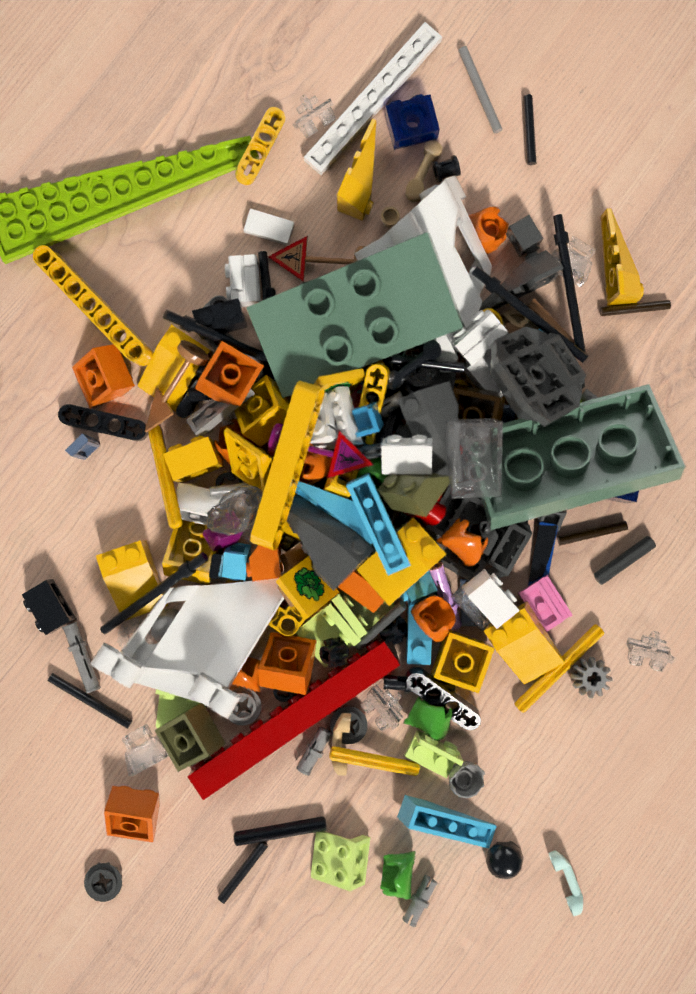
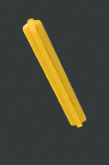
M157 425L148 434L168 524L171 529L181 527L183 522L173 479L163 455L167 452L162 430Z
M596 624L593 625L562 655L565 663L543 674L515 702V706L522 713H525L604 635L603 629Z

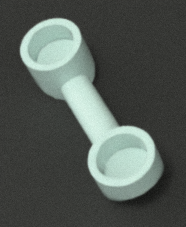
M558 851L549 852L548 854L555 871L563 869L572 892L571 896L566 897L569 909L573 917L580 915L583 911V895L572 866Z

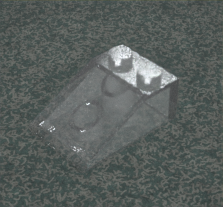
M494 418L446 420V452L451 498L501 496L502 421Z

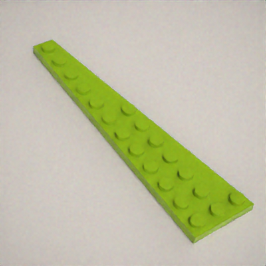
M251 136L219 142L216 145L202 146L194 151H180L178 154L168 157L163 155L155 157V160L138 161L82 174L81 176L64 178L63 181L56 183L47 182L30 189L25 187L13 193H0V257L2 262L5 264L11 263L32 254L38 246H52L236 170L251 141ZM256 150L250 151L253 158L259 159Z

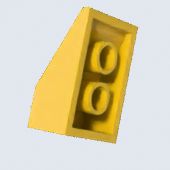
M171 324L153 353L152 361L147 365L137 387L152 397L155 395L156 388H159L163 395L165 394L186 360L177 350L181 340L189 341L200 347L208 354L210 360L214 354L210 349ZM190 363L167 402L173 411L176 412L178 405L185 398L188 388L198 378L196 373L200 366Z
M226 428L224 435L232 473L263 495L273 458L267 455L260 446L256 447L234 431Z
M224 511L222 512V515H221V518H220V522H221L223 516H224L225 514H227V512H224ZM182 520L183 525L173 529L162 562L164 576H171L179 570L181 564L187 560L191 561L204 552L208 556V560L199 566L194 574L188 578L184 577L182 580L210 585L212 578L209 576L212 555L218 553L219 550L212 551L203 536V532L206 529L212 528V526Z
M414 518L397 532L411 566L388 576L376 551L357 569L388 606L446 555Z
M139 540L96 555L102 577L119 613L161 583L147 540ZM164 593L126 620L149 613Z
M528 602L518 606L519 611L499 628H496L490 622L484 629L486 636L497 653L524 685L565 663V660Z

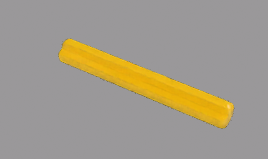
M332 746L329 752V758L337 762L417 776L420 770V765L414 761Z

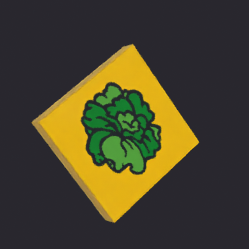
M359 368L319 376L314 385L323 387L324 393H328V391L338 386H349L350 393H353L365 378L364 369Z
M310 556L275 581L305 620L340 593L337 588L333 591L319 576L315 577L313 575L314 569Z

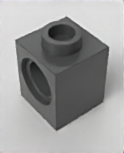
M530 215L509 226L506 233L519 257L525 253L529 255L537 251L544 239Z

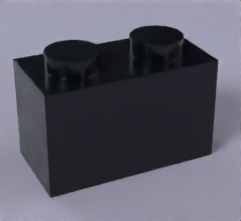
M239 298L192 311L195 322L222 334L247 328ZM199 334L202 340L207 339V337Z
M54 579L45 580L22 594L25 608L33 613L36 619V627L40 632H44L45 635L54 633L76 619Z

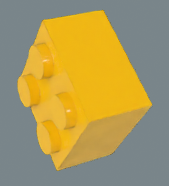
M267 374L251 387L255 394L235 410L242 434L260 447L269 441L271 432L277 423L284 425L290 405L288 397L282 398L276 381Z
M200 435L190 440L191 443L185 446L177 444L169 447V452L163 455L173 481L185 483L223 468L224 464L219 452L214 447V440Z
M450 630L445 640L441 642L431 674L436 679L479 693L495 648L491 644Z

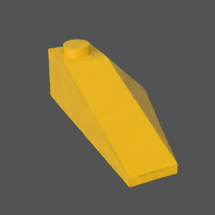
M373 118L362 138L360 145L362 151H356L352 167L348 168L337 193V211L363 221L365 214L370 215L374 202L371 201L376 120Z
M607 208L601 215L607 306L635 304L643 297L644 286L640 283L639 273L611 208Z

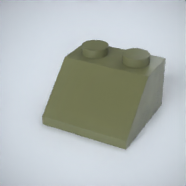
M435 473L389 474L377 491L391 509L426 517L450 484L452 478Z
M202 703L190 708L155 730L178 772L209 757L226 744Z

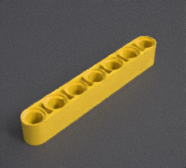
M45 245L38 246L34 250V262L127 359L139 366L148 365L152 361L153 352L151 348L58 253ZM80 286V290L75 294L76 289ZM95 302L94 308L90 309L91 304ZM111 317L109 324L105 325L106 320ZM126 333V338L120 341L122 334ZM142 348L141 355L136 358V352Z
M298 381L294 388L251 532L250 540L254 544L271 550H276L280 544L323 402L325 391L321 386Z

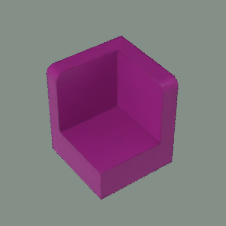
M231 512L223 516L218 526L204 530L203 536L212 551L215 552L237 544L243 529Z

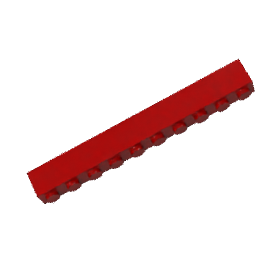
M378 639L374 640L366 646L367 651L361 655L357 652L347 659L348 664L342 668L338 666L327 673L329 677L322 682L320 679H317L308 686L309 690L306 692V695L295 694L288 700L289 704L284 708L281 706L276 707L269 713L270 717L265 721L257 720L249 726L251 729L244 735L242 732L238 733L229 740L231 742L230 745L225 748H219L205 762L201 760L190 767L192 771L187 777L202 800L211 796L399 667V661L385 640L380 642Z

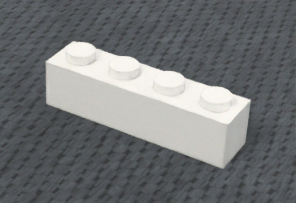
M338 386L328 391L338 433L340 431L355 447L362 445V438H357L355 434L358 428L352 413L354 406L349 386Z

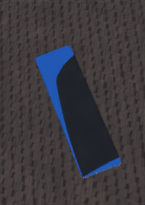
M539 523L528 586L545 575L549 577L558 529L556 524Z

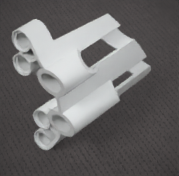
M451 176L444 179L439 185H434L419 194L422 201L380 239L362 248L354 255L357 261L429 232L464 327L466 328L473 322L471 318L479 312L482 304L480 293L485 285L471 273L478 266L490 276L492 265L462 203L466 195L457 177ZM456 227L460 228L475 258L469 272H467L455 248ZM456 331L433 339L441 346V354L435 360L457 361L458 350L451 343L454 339L452 335Z

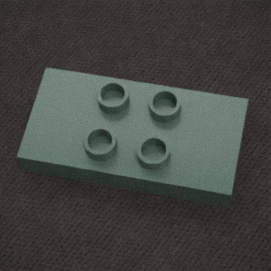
M429 232L246 307L282 398L293 394L298 381L314 384L319 376L359 369L464 327Z
M649 384L580 402V406L545 427L539 422L526 419H517L500 424L492 445L463 439L464 450L491 530L680 480L685 469L683 459Z

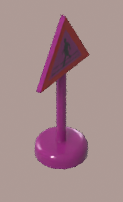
M277 423L271 432L268 444L269 456L274 457L283 424ZM340 431L334 451L310 445L308 448L309 452L332 457L327 478L373 465Z

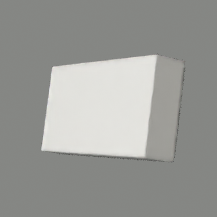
M250 209L243 231L244 233L288 246L294 222Z

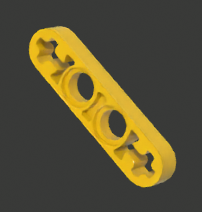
M271 107L264 114L235 172L236 179L241 184H252L259 174L285 122V114L281 109ZM275 117L277 120L272 128L269 124L271 119ZM267 133L271 140L263 141L259 134ZM256 150L260 152L262 158H253L250 151ZM249 164L252 168L248 176L243 173Z
M375 363L368 368L359 405L361 407L370 404L366 399V395L368 392H376L379 395L377 406L380 415L389 380V369L385 364ZM377 368L381 369L380 373L384 375V377L378 380L377 386H382V389L376 386H368L369 384H374L375 375L372 372H375ZM377 432L366 436V444H375Z

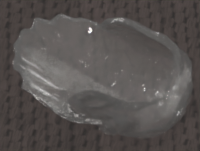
M244 485L225 493L219 503L207 512L208 517L205 519L208 522L207 527L212 532L227 535L247 530L250 526L254 525L263 495L262 491L256 486Z

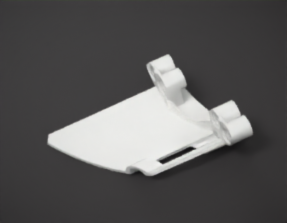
M279 578L254 582L245 581L169 588L121 651L104 642L90 664L128 688H131L133 683L161 690L202 703L228 719L241 698L240 695L230 690L229 687L284 599L277 588L279 585L275 582ZM185 601L160 642L148 644L145 641V637L166 604L169 602Z

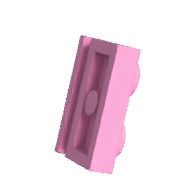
M548 575L543 576V578L517 593L523 603L528 602L546 632L572 616V613Z

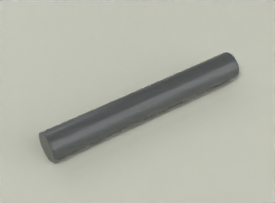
M403 601L396 604L367 631V634L361 637V641L355 647L358 650H362L407 608V605Z

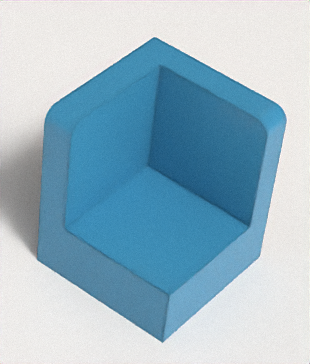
M376 402L352 410L358 428L355 432L357 438L379 432L384 424Z

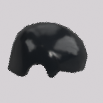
M497 842L488 850L486 863L488 870L496 878L511 879L517 876L522 869L524 857L521 849L514 842Z

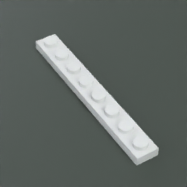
M424 22L304 156V161L322 175L442 41V36Z

